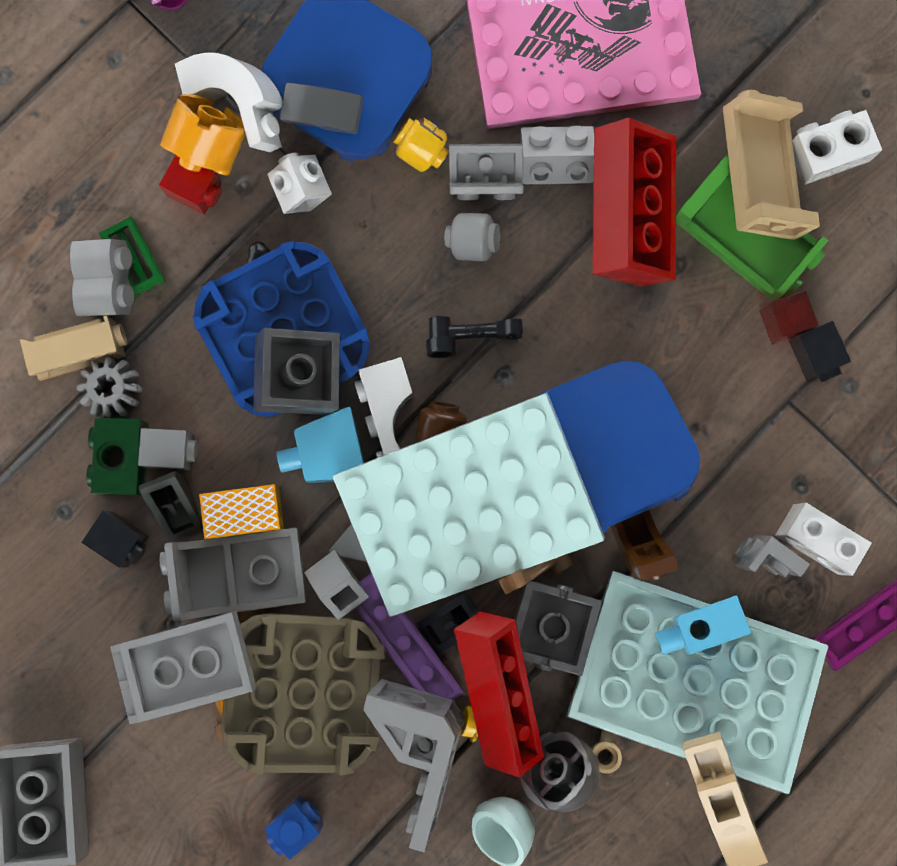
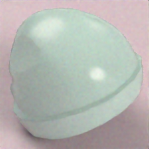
M495 797L478 805L473 814L472 833L480 850L492 861L501 866H520L528 855L534 840L535 820L530 809L520 801L509 797Z

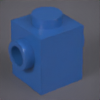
M299 795L270 820L264 829L268 834L266 841L278 855L284 853L291 860L320 834L324 825L321 821L322 816L310 801L307 800L305 802Z

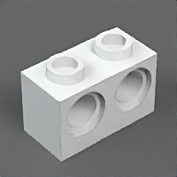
M851 110L844 111L832 117L830 123L819 126L817 122H814L797 130V136L792 140L795 165L803 185L870 162L882 151L866 110L852 114ZM844 133L851 134L855 138L856 144L847 142ZM810 145L818 146L822 150L823 156L814 155L810 150Z
M808 503L793 504L775 535L838 575L853 576L872 544Z

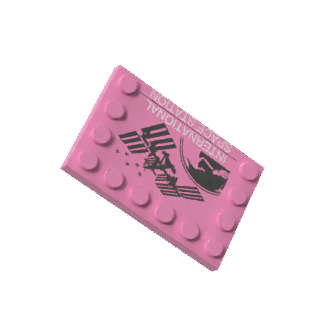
M466 0L487 130L696 100L701 95L685 0Z

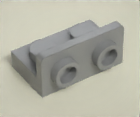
M757 534L753 538L748 536L741 542L735 552L738 558L734 565L740 569L755 572L761 565L774 575L780 574L785 578L788 574L801 577L810 566L808 562L773 536Z

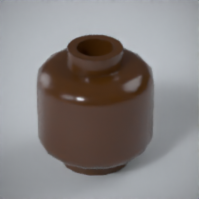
M432 401L430 402V407L423 408L419 413L416 441L420 442L467 423V418L459 411L460 407L458 405Z

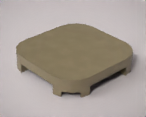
M268 613L255 615L241 623L240 627L257 689L223 700L222 744L230 759L247 772L263 775V773H336L341 776L354 773L353 770L363 764L372 751L376 752L379 736L375 735L374 725L363 711L367 694L379 682L380 659H385L384 646L380 644L374 631L365 625L364 622L345 617L338 620L332 616Z

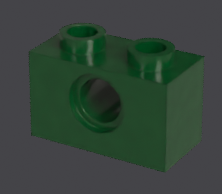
M95 418L94 427L90 428L88 434L89 448L93 449L92 464H89L87 467L86 482L88 487H91V494L142 496L138 486L146 483V468L138 466L141 428H148L149 423L141 419ZM121 448L124 453L123 462L113 468L109 462V456L114 449Z

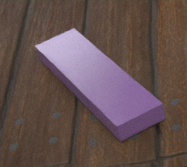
M370 573L362 579L360 584L369 598L354 609L366 625L374 631L380 644H383L386 652L412 687L455 700L464 693L463 689L407 614L403 612L391 617L389 616L373 574Z

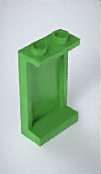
M727 156L721 160L676 215V223L773 303L783 295L787 298L791 297L803 283L799 278L806 267L812 271L826 255L821 249L829 240L824 236L815 239L809 233H806L795 240L738 231L736 228L729 158Z

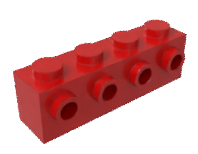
M480 611L456 627L454 632L483 760L487 767L520 778L542 760L544 754L515 619Z

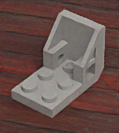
M237 611L110 646L129 724L140 723L249 693L257 689Z
M381 679L367 694L363 711L398 762L425 770L421 774L416 795L423 797L418 798L415 809H412L406 829L407 833L413 834L409 848L424 853L436 827L464 717L452 699Z

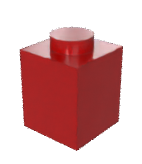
M175 155L159 186L166 196L205 215L208 208H213L221 196V182L216 173L201 167L199 172L184 168L179 164L180 157Z

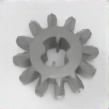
M108 356L104 361V365L97 360L91 361L92 373L85 370L80 372V375L87 379L86 384L77 385L76 389L87 394L79 402L84 407L91 406L90 414L92 416L98 417L103 413L104 418H114L117 412L120 416L126 417L128 416V410L125 406L127 403L134 407L138 406L139 402L132 398V394L141 393L143 387L132 383L140 375L135 370L128 371L130 364L125 360H121L116 364L115 359ZM109 381L115 384L111 387L113 392L111 396L104 393L108 390L107 383Z

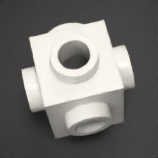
M298 153L287 154L278 160L279 165L267 174L284 214L312 211L332 195L316 155L299 156Z

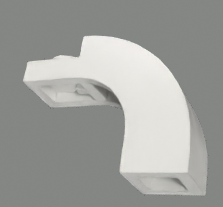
M210 52L196 54L175 63L182 94L198 95L213 101L227 95H231L240 110L249 147L267 152H272L282 147L278 135L280 132L279 124L273 116V112L282 108L283 101L273 82L261 70L227 55Z

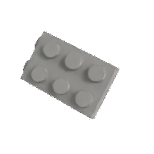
M298 528L199 541L165 543V552H160L161 572L163 575L168 576L169 591L164 592V605L166 613L172 614L174 622L227 614L235 611L241 612L307 602Z

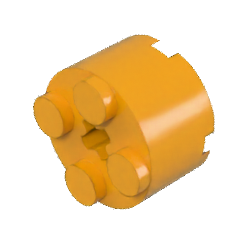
M193 94L180 95V98H177L160 145L179 156V164L188 170L199 172L201 167L221 175H230L246 135L241 116L228 107H225L224 112L213 108L214 101Z

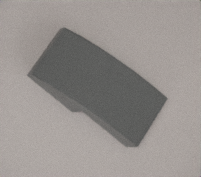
M286 83L279 119L291 124L320 127L326 131L358 134L364 97L328 88Z

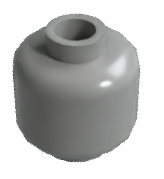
M459 213L454 218L452 225L447 226L445 229V246L451 248L452 254L457 260L485 262L491 258L493 253H497L500 247V226L498 223H494L492 217L488 214Z

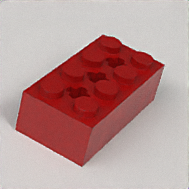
M626 118L594 128L593 275L640 287L676 280V136L632 118Z

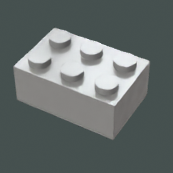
M82 738L10 744L0 747V866H69L78 864L89 854Z

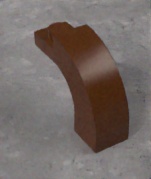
M650 510L610 526L621 555L634 579L639 578L641 581L646 579L657 580L665 577L668 572L678 570L675 554L660 536Z

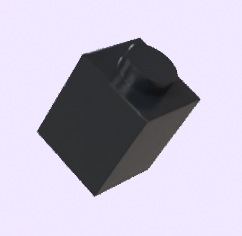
M833 321L799 334L789 341L806 381L817 376L821 383L841 375L840 367L851 362Z
M102 511L81 543L120 568L129 567L130 564L135 565L139 562L147 550V546L144 543L149 536L115 513Z

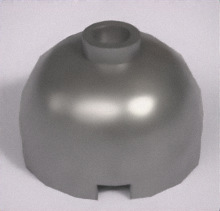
M569 732L545 733L540 736L544 758L524 774L525 778L521 777L522 787L531 801L546 810L561 813L578 810L589 802L597 791L600 779L598 760L592 749L575 735Z

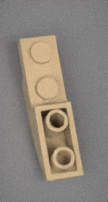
M720 731L683 742V750L694 777L700 800L727 866H759L768 863Z

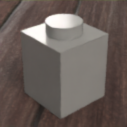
M141 428L138 466L147 469L191 471V462L196 463L198 457V441L193 440L194 434L185 430Z
M335 550L304 572L319 599L338 620L369 598L353 571Z

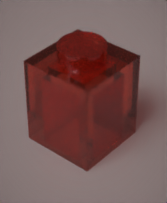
M806 291L770 302L760 310L772 345L794 338L819 326Z

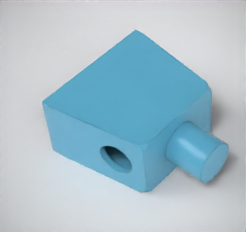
M350 407L296 428L294 435L297 447L276 452L281 473L302 468L304 479L307 483L334 482L332 476L365 463L353 411Z
M737 595L674 617L672 619L675 626L655 632L663 655L682 648L686 655H690L751 634ZM696 623H700L704 628V635L698 638H694L690 632V626Z

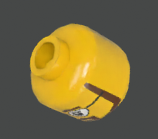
M418 117L414 121L408 118L393 141L397 145L396 155L420 172L428 170L431 165L437 169L449 153V150L444 147L447 142V134L425 117Z

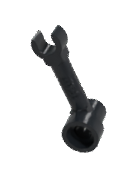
M431 317L428 319L429 339L426 340L427 356L430 358L455 356V340L484 337L520 339L523 334L522 319H507L497 321L496 323L477 325H451L450 317Z

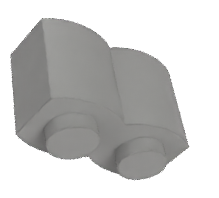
M126 240L72 241L70 264L74 277L72 300L76 316L130 315L131 306L134 302V292L128 280L132 255L127 247Z

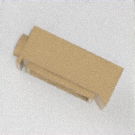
M106 315L103 316L105 322L97 319L34 337V342L20 339L28 375H37L38 380L41 381L91 367V361L97 360L102 364L108 356L113 357L115 360L126 357L123 346L127 345V337L123 326L117 324L116 321Z

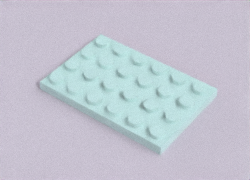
M547 392L332 476L390 617L507 576L519 569L524 570L597 544L605 539Z
M612 571L603 595L583 676H578L566 717L685 759L687 758L683 750V742L720 731L736 777L784 794H789L828 645L746 617L751 630L749 635L690 655H686L683 648L663 655L655 632L675 626L672 618L711 604ZM696 623L690 626V632L694 638H698L704 635V628L700 623Z

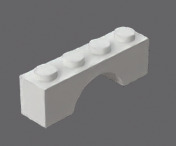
M402 357L358 370L361 380L354 382L360 402L368 401L372 415L365 417L371 438L379 437L382 451L376 452L377 458L400 449L394 435L395 420L401 408L413 398Z

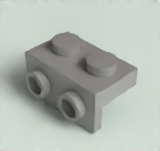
M537 126L521 128L523 184H577L594 182L593 126Z
M449 144L450 194H457V199L477 200L479 199V194H493V198L497 200L515 199V194H523L522 144Z

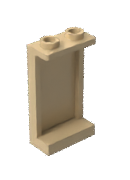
M746 90L739 93L735 99L723 106L736 228L738 231L795 240L820 227L818 212L802 210L800 206L790 120L803 111V106L800 102L791 101L782 96L774 97L761 94L757 90Z

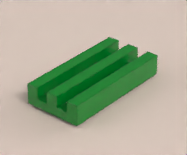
M132 216L99 232L101 239H111V236L117 234L119 240H126L127 247L132 255V265L141 283L135 285L130 274H128L129 284L134 292V299L141 296L140 293L144 291L149 292L154 289V286L166 283L155 258ZM127 228L130 229L153 274V277L149 279L124 232Z

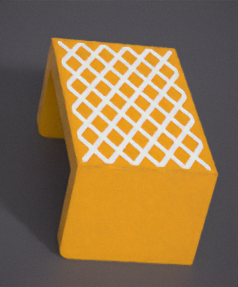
M276 484L199 494L203 533L206 540L284 529L280 487Z

